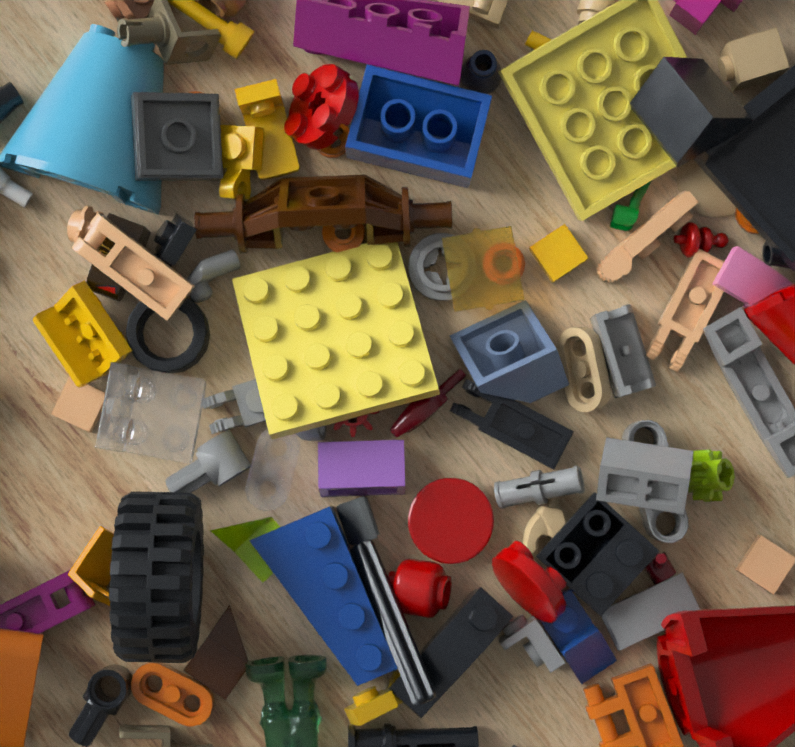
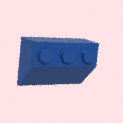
M367 64L359 92L357 108L345 145L346 157L469 189L492 95Z

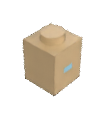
M777 27L727 42L720 52L721 57L718 58L720 75L724 82L729 81L732 92L777 79L790 68Z

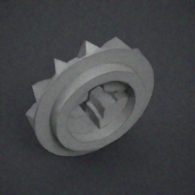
M448 233L432 234L422 239L414 247L409 258V276L415 289L427 298L449 301L463 295L472 284L476 273L475 256L469 245L461 238ZM438 250L442 251V256L445 257L446 263L461 265L448 271L446 285H443L442 279H440L437 272L424 271V269L436 264Z

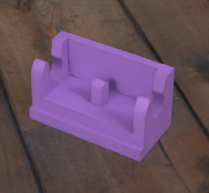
M404 440L318 442V486L320 496L406 495Z

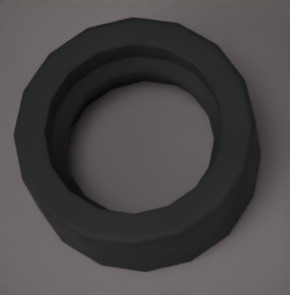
M188 298L185 299L178 310L186 314L192 323L194 333L192 342L185 352L172 358L159 357L147 347L143 334L144 327L149 317L155 311L143 302H138L129 315L126 327L127 342L133 350L132 353L137 361L153 371L167 374L184 372L200 361L208 348L210 329L208 319L201 308Z

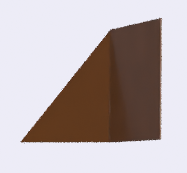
M230 605L198 649L195 657L191 659L184 669L186 673L224 700L227 699L250 666Z

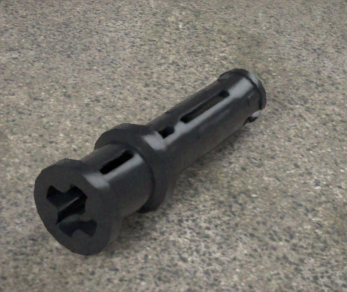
M384 723L383 728L356 729L355 725H348V747H479L477 726L396 730L395 725H391V723Z

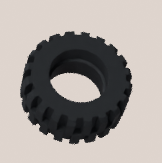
M133 491L123 496L118 505V514L114 524V537L112 539V561L110 563V624L114 653L125 662L186 663L194 658L197 652L203 598L204 525L201 500L192 493Z

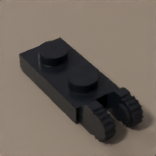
M466 379L462 386L466 393L491 403L485 417L483 418L472 412V409L463 404L453 403L449 411L478 426L479 431L554 470L574 431L513 399L480 393L476 384Z

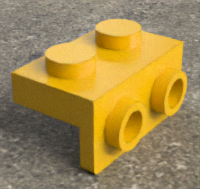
M85 280L73 285L53 307L41 311L33 317L34 324L79 388L109 374L133 351L126 342L122 332L118 330L103 308L101 301L92 292Z

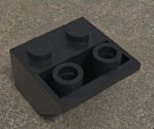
M593 492L541 549L536 557L546 567H552L560 573L566 582V586L591 609L602 616L660 551L607 502L596 500L597 493Z

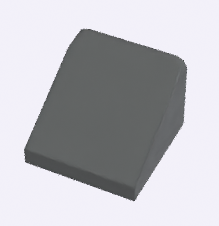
M362 496L337 506V512L350 545L378 538L380 532L368 497Z

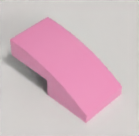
M739 246L731 249L712 285L743 302V307L745 308L774 291L793 284L776 270Z

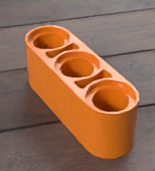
M0 628V747H24L44 634Z

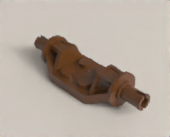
M365 174L280 178L247 201L245 200L244 193L237 194L236 207H233V211L201 213L199 211L195 212L194 225L197 229L195 232L196 239L234 237L235 241L238 242L240 254L247 253L248 248L282 249L283 227H289L294 231H306L314 226L332 225L337 229H350L357 226V224H366L368 245L404 242V247L410 246V234L414 233V229H452L451 201L413 204V199H409L408 187H402L401 195Z

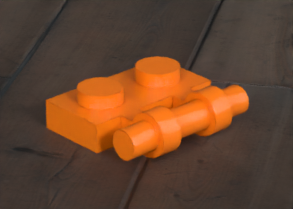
M651 663L612 677L611 681L616 692L614 696L604 698L599 683L583 688L588 702L585 706L590 720H595L602 739L599 742L600 747H684L654 666ZM623 710L630 731L618 735L611 714Z

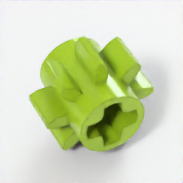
M711 449L693 450L688 493H693L692 498L694 501H722V491H729L734 484L735 473L732 463L728 459L722 458L721 451H711Z

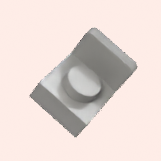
M523 614L508 622L502 629L505 634L499 638V642L504 650L527 636L529 642L523 645L537 668L545 663L549 671L553 672L565 664L563 658L534 616L526 619Z

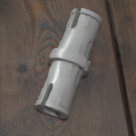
M579 466L548 473L536 470L531 471L528 477L494 483L495 498L500 509L530 502H536L537 505L547 504L550 498L576 493L581 494L585 491L584 479Z

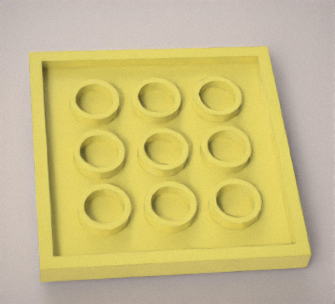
M619 0L498 71L577 219L580 221L587 219L676 167L630 107V102L663 57L687 58L658 0Z
M398 242L375 245L364 243L356 248L341 252H330L232 279L262 407L272 440L440 395Z

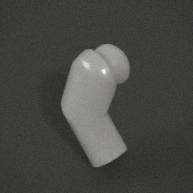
M233 249L201 260L191 272L187 280L195 285L190 293V298L193 302L199 303L212 296L213 291L208 283L215 277L240 269L239 258Z

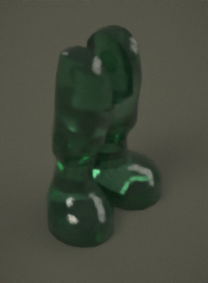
M294 655L289 657L288 666L294 697L291 710L288 709L285 702V658L276 656L246 662L247 678L254 683L260 684L264 696V706L261 711L259 724L264 730L266 747H318V728L322 717L320 716L318 705L314 701L316 680L326 673L327 657L322 655Z

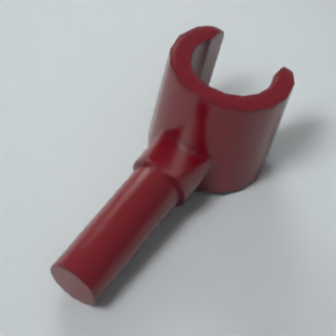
M665 551L659 553L645 567L654 584H659L676 574V570Z

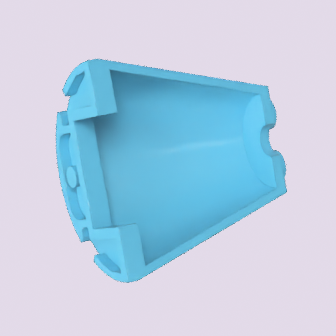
M91 24L89 32L84 33L0 153V167L39 178L40 174L62 180L111 195L119 203L159 215L162 181H135L131 95L133 92L163 93L164 60L153 52L155 48L154 43L123 47L121 45L122 40L114 37L115 32L113 30Z

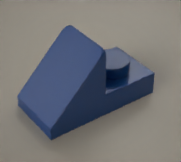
M568 588L562 592L567 604L565 612L554 623H546L541 620L540 622L580 683L583 684L615 663L617 659L599 629L593 624L572 590Z

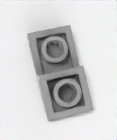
M682 572L611 605L601 617L617 651L665 630L662 628L661 622L666 616L678 611L701 609Z

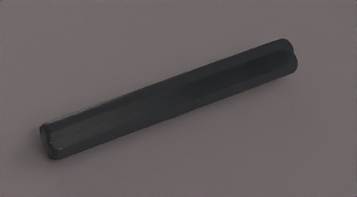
M372 540L359 542L351 549V555L411 703L414 706L426 704L436 697V691L399 601L396 598L378 550Z

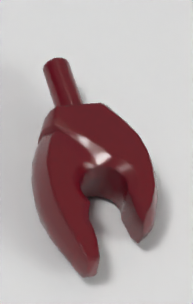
M459 368L439 386L440 395L411 402L392 425L390 432L398 438L422 425L447 402L446 394L467 375Z

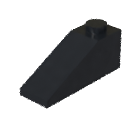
M482 587L473 590L419 652L436 691V697L426 704L414 706L400 675L388 690H392L399 700L419 718H422L486 650L512 619L513 615Z

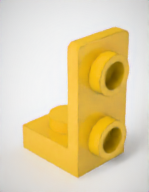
M277 79L234 89L245 126L264 128L261 170H257L260 180L298 172L300 166L293 139L284 131L287 115Z

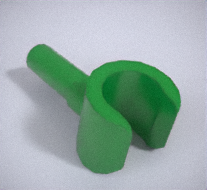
M652 181L635 190L630 199L629 206L615 204L610 222L611 228L629 231L633 228L638 218L641 201Z

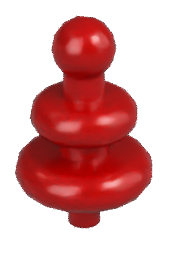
M687 222L682 227L680 235H674L673 241L680 245L682 254L690 258L699 249L708 253L713 245L718 248L726 247L729 243V238L725 233L721 232L713 235L709 227L704 226L699 229L694 222Z

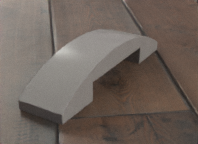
M739 307L704 327L703 331L744 413L787 478L795 475V408L762 352L760 338L743 308Z

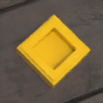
M563 224L529 247L530 252L552 283L589 259L566 224Z

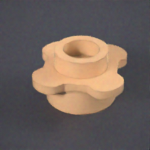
M88 205L82 210H75L68 222L67 235L69 240L75 243L79 237L85 238L93 227L90 222L97 213L104 215L103 212H94L93 207Z

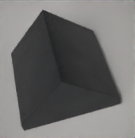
M663 57L630 102L631 109L678 168L752 123V117L704 59Z

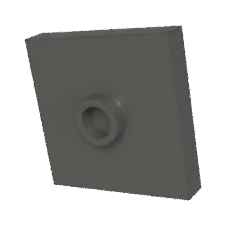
M133 92L131 95L135 181H220L223 179L219 94Z

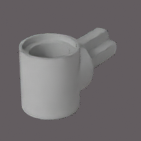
M227 430L197 448L196 456L198 459L167 477L165 482L170 492L192 493L210 481L215 485L221 486L252 466L231 431Z

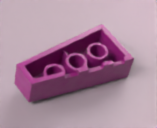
M297 0L293 47L304 49V51L310 54L331 55L459 86L470 6L430 0Z

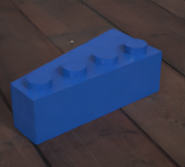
M329 506L249 540L357 686L398 669L333 506Z

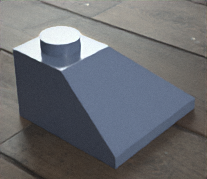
M526 300L450 335L452 343L480 393L532 403L569 385L557 348Z

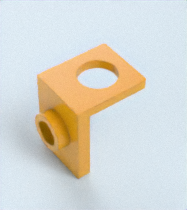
M100 526L68 575L91 598L110 606L109 590L106 587L111 581L110 563L112 561V539L114 532Z

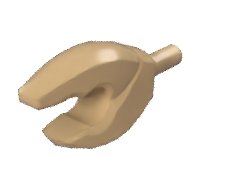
M559 497L548 499L547 507L539 506L525 528L522 543L531 551L534 561L535 554L538 551V540L542 536H546L551 540L568 521L566 512L557 509Z

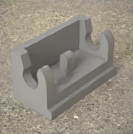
M624 305L612 311H603L593 315L590 321L593 330L598 334L602 343L609 381L615 399L655 387L656 383L648 357L645 356L646 351L631 305Z
M606 437L600 465L596 500L684 514L694 451Z

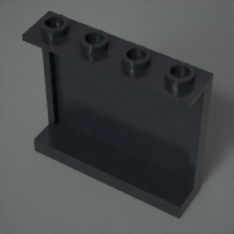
M794 65L743 106L752 117L751 124L693 158L793 271H795Z

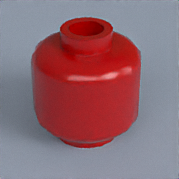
M408 558L400 563L396 571L389 572L388 577L403 614L433 618L439 613L440 609H447L451 596L452 579L451 576L445 574L444 568L439 563Z

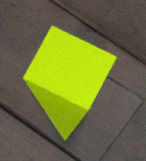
M272 517L210 530L236 553L262 583L273 574L272 570L249 541L280 528Z

